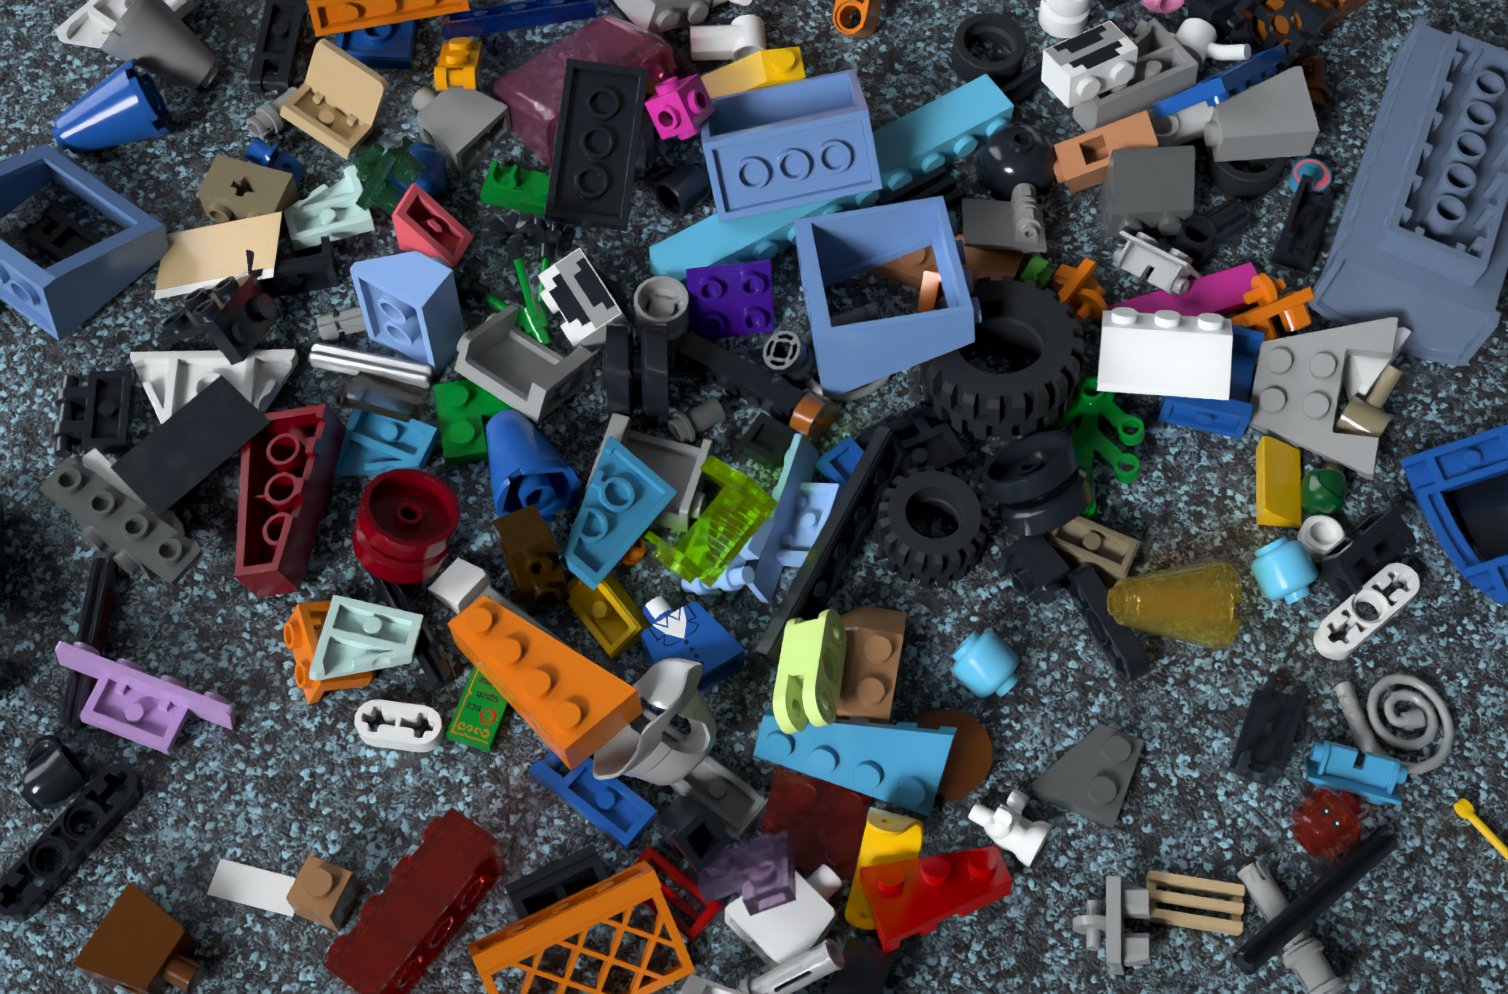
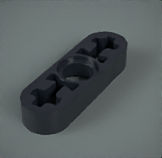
M1083 563L1070 569L1065 582L1066 590L1117 675L1125 683H1129L1150 672V664L1142 645L1096 571L1088 563Z

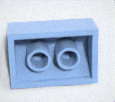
M418 251L355 262L350 267V272L369 338L409 361L431 365L434 374L438 376L457 352V344L465 333L451 267L440 258H429Z

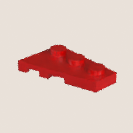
M998 846L861 867L859 878L884 954L899 948L901 940L915 933H919L922 937L936 930L937 923L955 914L965 916L1009 895L1012 886V879Z

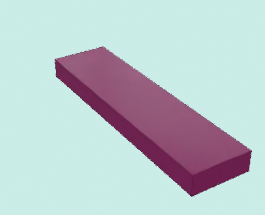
M1249 262L1201 277L1200 279L1189 281L1187 291L1183 295L1176 294L1172 296L1163 290H1159L1108 306V311H1112V309L1117 307H1128L1135 309L1138 313L1155 314V312L1160 310H1172L1183 316L1198 317L1203 313H1215L1224 316L1259 305L1257 301L1247 305L1243 298L1244 293L1252 290L1251 279L1257 275V272L1252 263Z

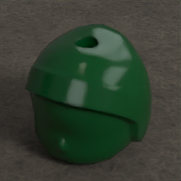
M1315 469L1309 471L1303 478L1300 492L1302 507L1306 513L1310 515H1325L1340 511L1346 504L1344 502L1347 485L1346 476L1334 469Z

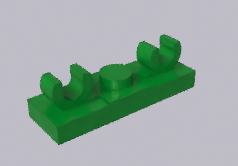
M493 160L480 193L481 202L544 216L550 174L520 169L518 165H513V167L502 165L498 161Z

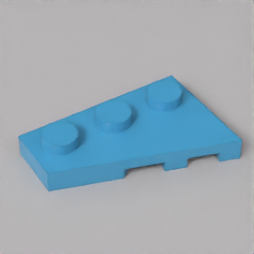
M610 435L603 447L561 555L560 562L594 591L677 494V491Z

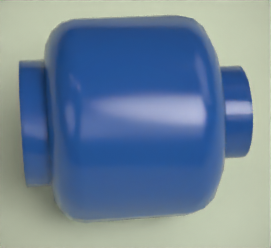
M410 143L404 146V150L395 155L394 190L399 196L404 197L410 185L414 183L419 185L433 199L445 193L446 158L436 151L435 146L427 143Z

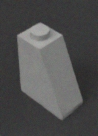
M1302 66L1292 67L1215 105L1210 122H1206L1204 126V141L1206 146H1211L1215 162L1305 156L1310 154L1320 130Z

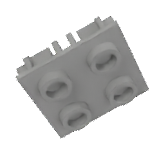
M1029 183L1018 184L1012 191L1011 202L961 198L964 247H974L978 250L1002 249L1015 250L1019 253H1046L1047 246L1042 206L1036 201L1037 193L1035 187Z

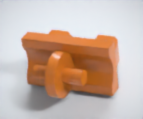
M1087 258L1082 261L1078 268L1061 264L1054 273L1053 278L1054 290L1058 291L1057 295L1060 296L1059 303L1063 301L1068 303L1075 312V319L1080 323H1084L1087 318L1095 321L1101 320L1103 310L1108 311V306L1103 299L1106 291L1100 286L1094 276V270L1097 267L1096 261Z
M1265 273L1257 274L1251 279L1252 290L1244 293L1243 298L1247 305L1257 301L1260 306L1229 319H1231L1232 326H1244L1250 330L1264 333L1263 341L1277 339V334L1270 319L1272 316L1279 314L1286 333L1312 324L1306 304L1307 301L1315 298L1312 289L1307 287L1278 297L1277 292L1286 288L1283 279L1278 278L1272 281Z

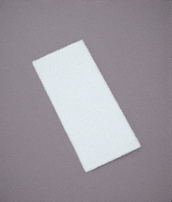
M220 859L207 895L293 917L295 912L288 903L286 896L296 878Z

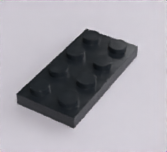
M567 58L544 213L545 221L627 232L649 77L648 69Z

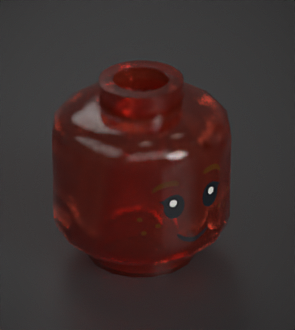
M1319 788L1292 810L1291 819L1294 825L1289 830L1300 846L1312 857L1316 858L1320 854L1326 858H1334L1361 836L1362 825L1357 816L1363 811L1355 799L1346 791L1342 790L1337 794L1331 789Z

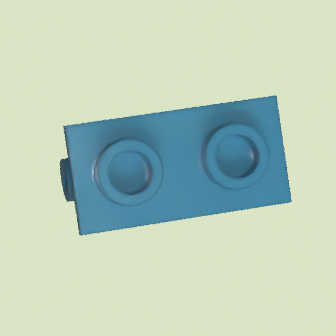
M1324 740L1322 744L1313 743L1310 759L1305 758L1304 760L1307 781L1312 782L1316 787L1327 792L1343 790L1358 794L1363 800L1372 804L1384 805L1388 802L1401 806L1402 800L1397 783H1405L1408 766L1401 765L1400 759L1366 751L1362 766L1354 765L1358 754L1357 748Z

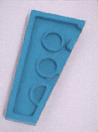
M768 708L763 715L753 756L930 816L957 728L940 726L939 730L917 728L916 723L897 722L896 725L870 723L868 718L851 717L850 720L836 719L832 725L820 728L814 727L808 719L805 730L789 735L785 734L777 724L773 708Z

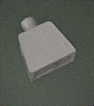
M449 86L448 91H442L437 95L427 87H422L413 97L412 106L419 111L417 122L420 137L424 143L436 147V151L446 158V165L459 178L464 176L512 132L508 106L476 90H464V86Z

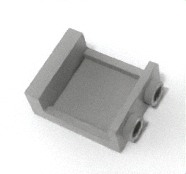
M511 304L499 313H492L485 323L473 331H466L457 344L459 355L455 371L538 423L585 386L595 354L580 346L565 358L516 327L515 323L519 308Z
M613 413L588 479L586 491L605 442L611 435L677 491V494L654 519L652 524L688 533L693 518L700 519L704 510L706 494L702 493L705 481L712 482L716 474L719 457L713 456V440L704 438L701 448L633 431L630 430V417Z

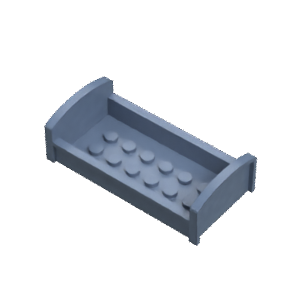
M1417 16L1390 62L1387 71L1389 79L1322 275L1312 289L1315 298L1309 300L1308 305L1340 327L1396 317L1398 318V328L1405 327L1412 331L1400 352L1433 362L1464 366L1498 326L1501 313L1495 310L1508 269V51L1453 30L1451 35L1424 25L1425 18Z

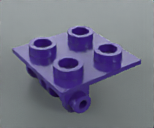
M770 259L686 269L690 331L705 339L774 331Z

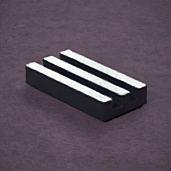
M941 165L878 199L877 206L932 198L947 191L949 194L943 196L948 210L961 203V198L966 197V191L963 187L958 188L956 186L957 180L953 176L948 177L947 168Z

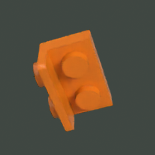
M332 600L298 603L289 621L284 625V641L287 648L292 649L296 662L295 680L297 686L304 690L308 704L318 703L324 691L368 686L373 678L372 672L366 671L318 681L309 679V670Z

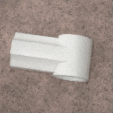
M742 15L735 18L731 25L690 26L692 61L733 59L735 62L758 51L767 50L764 21L755 15Z
M1203 101L1156 120L1153 110L1148 111L1159 147L1179 146L1204 136L1205 123L1210 122L1214 107H1208L1206 101Z

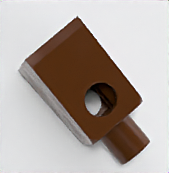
M128 883L72 963L88 978L132 994H163L170 983L189 994L197 988L205 973L204 966L188 958L195 947L196 941L183 926L131 883Z

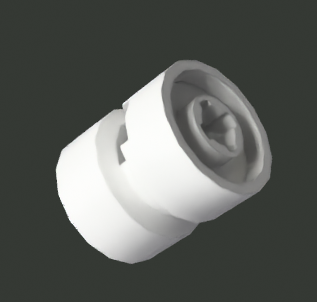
M1042 0L1038 13L1039 24L1051 36L1072 38L1085 29L1092 0Z

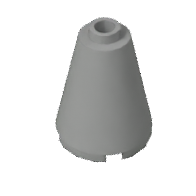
M133 0V3L122 15L100 49L123 61L135 58L141 64L137 67L192 90H195L199 85L206 89L219 70L213 66L217 58L164 0Z

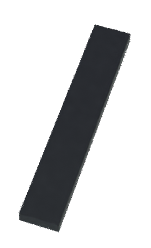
M877 427L755 650L776 672L778 671L787 621L798 617L803 618L805 622L817 619L820 612L824 611L879 509L883 492L886 487L890 488L892 480L896 477L908 455L907 449L891 428Z

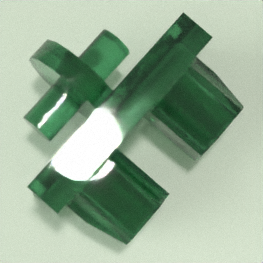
M405 136L397 148H389L384 156L382 154L385 148L379 143H374L372 148L363 146L357 148L352 157V161L358 169L356 176L362 181H367L369 176L371 178L355 203L366 211L375 204L378 208L392 216L405 195L403 190L392 183L394 178L409 188L411 184L416 183L426 168L410 153L415 145L412 140Z

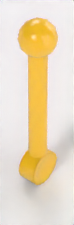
M1463 798L1459 799L1453 805L1455 812L1460 817L1468 819L1508 861V847L1474 813V808L1469 801Z

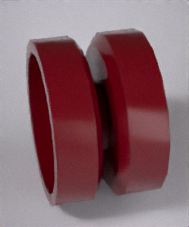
M393 469L377 475L366 485L361 499L358 517L352 534L355 556L366 570L380 579L396 584H414L434 577L445 566L461 513L457 497L446 483L434 475L420 470Z

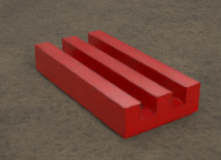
M649 846L632 866L644 860L648 864L650 862L706 908L702 914L699 913L660 881L662 886L660 889L665 900L694 923L689 927L671 912L681 937L692 946L697 941L699 934L708 928L710 921L723 910V905ZM652 898L640 903L657 917L658 910Z

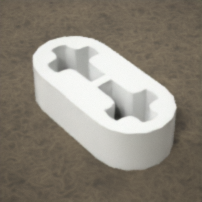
M370 700L360 706L355 714L354 724L360 738L371 746L412 752H429L435 749L444 737V727L438 712L425 705L387 700ZM378 714H382L385 723L392 724L379 725L377 732H372L369 724L366 722L374 721ZM423 720H427L430 729H433V731H425L423 738H417L414 729L407 728L419 727Z

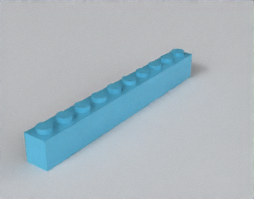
M984 74L872 132L882 189L719 222L718 214L715 213L649 247L650 271L654 276H668L677 279L687 290L686 269L772 259L777 252L792 244L796 245L793 220L871 207L881 197L957 157L963 158L971 154L995 130L1011 123L1014 105L991 78Z

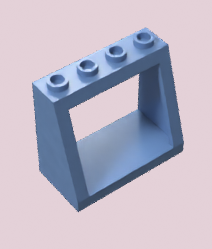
M855 68L711 98L716 111L701 123V137L719 222L882 189L869 111Z
M43 144L0 163V220L50 181L54 180L125 229L46 269H42L0 239V299L55 339L61 341L157 263L169 250L166 236L167 228L157 215L153 213L147 214L138 208L130 197L124 193L118 194L106 186L105 182L97 174H89L84 171L66 153L60 154L47 144Z
M943 196L793 220L801 283L823 397L841 395L975 342L974 324L982 322L978 297L970 298L969 294L974 292L970 268L962 269V265L966 264L962 239H954V237L958 236L956 215L954 211L947 212ZM932 245L948 308L848 325L831 326L824 288Z

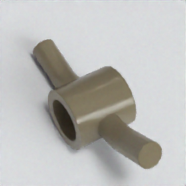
M1388 363L1366 401L1353 395L1336 423L1334 433L1380 438L1392 418L1391 415L1381 409L1403 374V371ZM1330 462L1325 467V469H1334L1342 473L1346 468L1340 464L1336 466Z

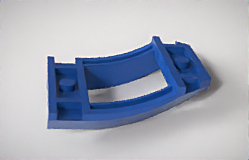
M1508 424L1402 458L1400 461L1420 508L1438 542L1465 580L1501 606L1508 605V555L1481 563L1460 532L1441 495L1508 473Z

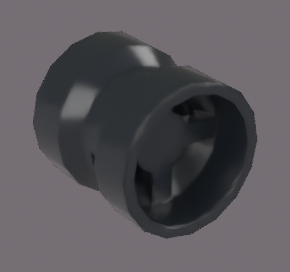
M784 330L773 334L767 340L763 349L764 362L774 372L779 373L783 379L791 384L800 385L810 381L815 376L818 370L815 351L798 335L789 330Z

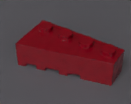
M327 403L263 414L271 423L242 446L235 577L257 598L300 592L346 432L345 425Z

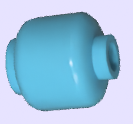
M1284 536L1254 552L1257 558L1251 563L1250 569L1267 599L1275 601L1284 597L1289 605L1312 593L1308 585L1317 579L1318 570L1301 541H1288L1287 537Z
M975 630L951 655L956 660L952 667L953 674L978 698L988 697L994 692L999 697H1002L1019 680V677L1014 673L1019 664L1018 654L993 631L980 634Z

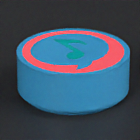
M1312 158L1296 162L1288 178L1291 190L1295 193L1302 175L1305 174L1314 177L1311 192L1316 195H1324L1332 179L1328 166Z

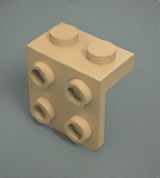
M321 39L315 45L305 82L282 105L279 115L347 160L372 133L388 88V82L375 70L370 69L346 53L342 48L326 39Z

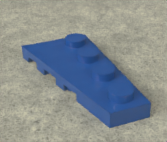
M1282 43L1253 55L1248 60H1242L1215 75L1197 82V84L1173 94L1171 97L1152 104L1151 107L1156 120L1205 100L1208 107L1214 106L1230 99L1232 95L1246 90L1247 87L1262 81L1263 78L1278 72L1276 65L1287 54L1284 44Z

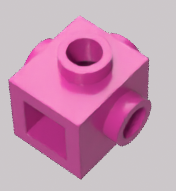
M699 73L681 80L675 76L655 86L657 93L644 103L648 110L649 119L656 127L662 140L678 135L680 140H684L701 131L700 124L716 111Z

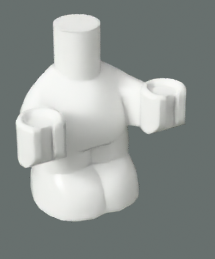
M1014 789L1009 795L1006 802L1008 806L1001 804L996 812L976 802L968 818L984 827L986 834L999 849L1013 852L1021 863L1030 867L1044 845L1053 825L1045 821L1032 823L1024 818L1022 811L1026 807L1029 798L1017 789Z

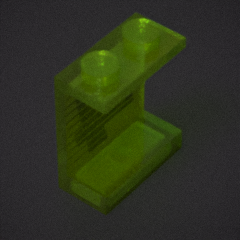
M712 455L707 458L700 469L717 483L722 490L674 548L650 530L644 536L646 540L656 547L651 555L671 571H674L690 585L695 579H698L709 588L713 586L778 505V502L750 477Z

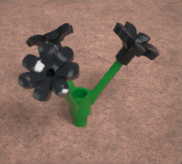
M525 213L520 218L518 214L507 215L504 217V223L498 218H492L485 223L489 231L483 232L481 238L485 245H492L493 248L506 247L509 259L514 261L527 305L519 310L516 323L524 327L527 335L531 334L535 340L546 346L553 341L547 329L550 326L547 319V305L539 294L545 290V287L539 279L536 303L522 258L525 255L523 248L524 240H526L528 245L539 248L538 261L541 262L540 273H542L554 262L556 249L562 251L571 249L576 230L571 227L564 228V225L558 222H552L547 227L543 219H534L532 213ZM476 256L466 261L463 266V272L457 269L453 272L459 304L464 297L470 295L481 303L484 301L488 302L500 311L509 306L492 295L490 288L479 282L482 275L479 272L482 262Z

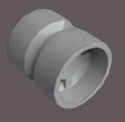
M655 276L641 283L634 294L636 336L640 344L641 329L645 322H667L668 353L677 350L689 334V306L686 288L677 279L668 276Z

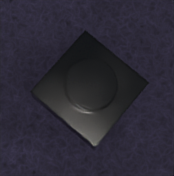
M761 412L738 442V452L774 472L784 459L786 451L790 449L794 434L798 432Z

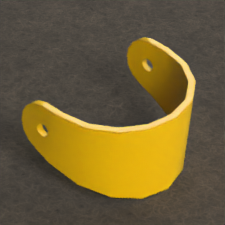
M873 807L869 808L864 836L844 915L849 924L865 930L876 929L859 881L860 868L919 858L924 838V828L921 821Z

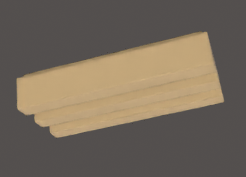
M1153 870L1148 872L1146 888L1149 889L1151 896V918L1143 919V921L1236 936L1243 932L1241 915L1244 913L1242 897L1245 894V885ZM1157 886H1158V887H1164V888H1170V889H1176V890H1182V891H1189V892H1195V893H1201V894H1207V895H1214V896H1220V897L1231 898V901H1225V900H1219V899H1213V898H1206V897H1200V896H1194V895H1188V894H1181V893H1175V892H1169V891H1163V890H1156V889H1157ZM1161 902L1194 909L1229 913L1230 920L1155 908V903Z

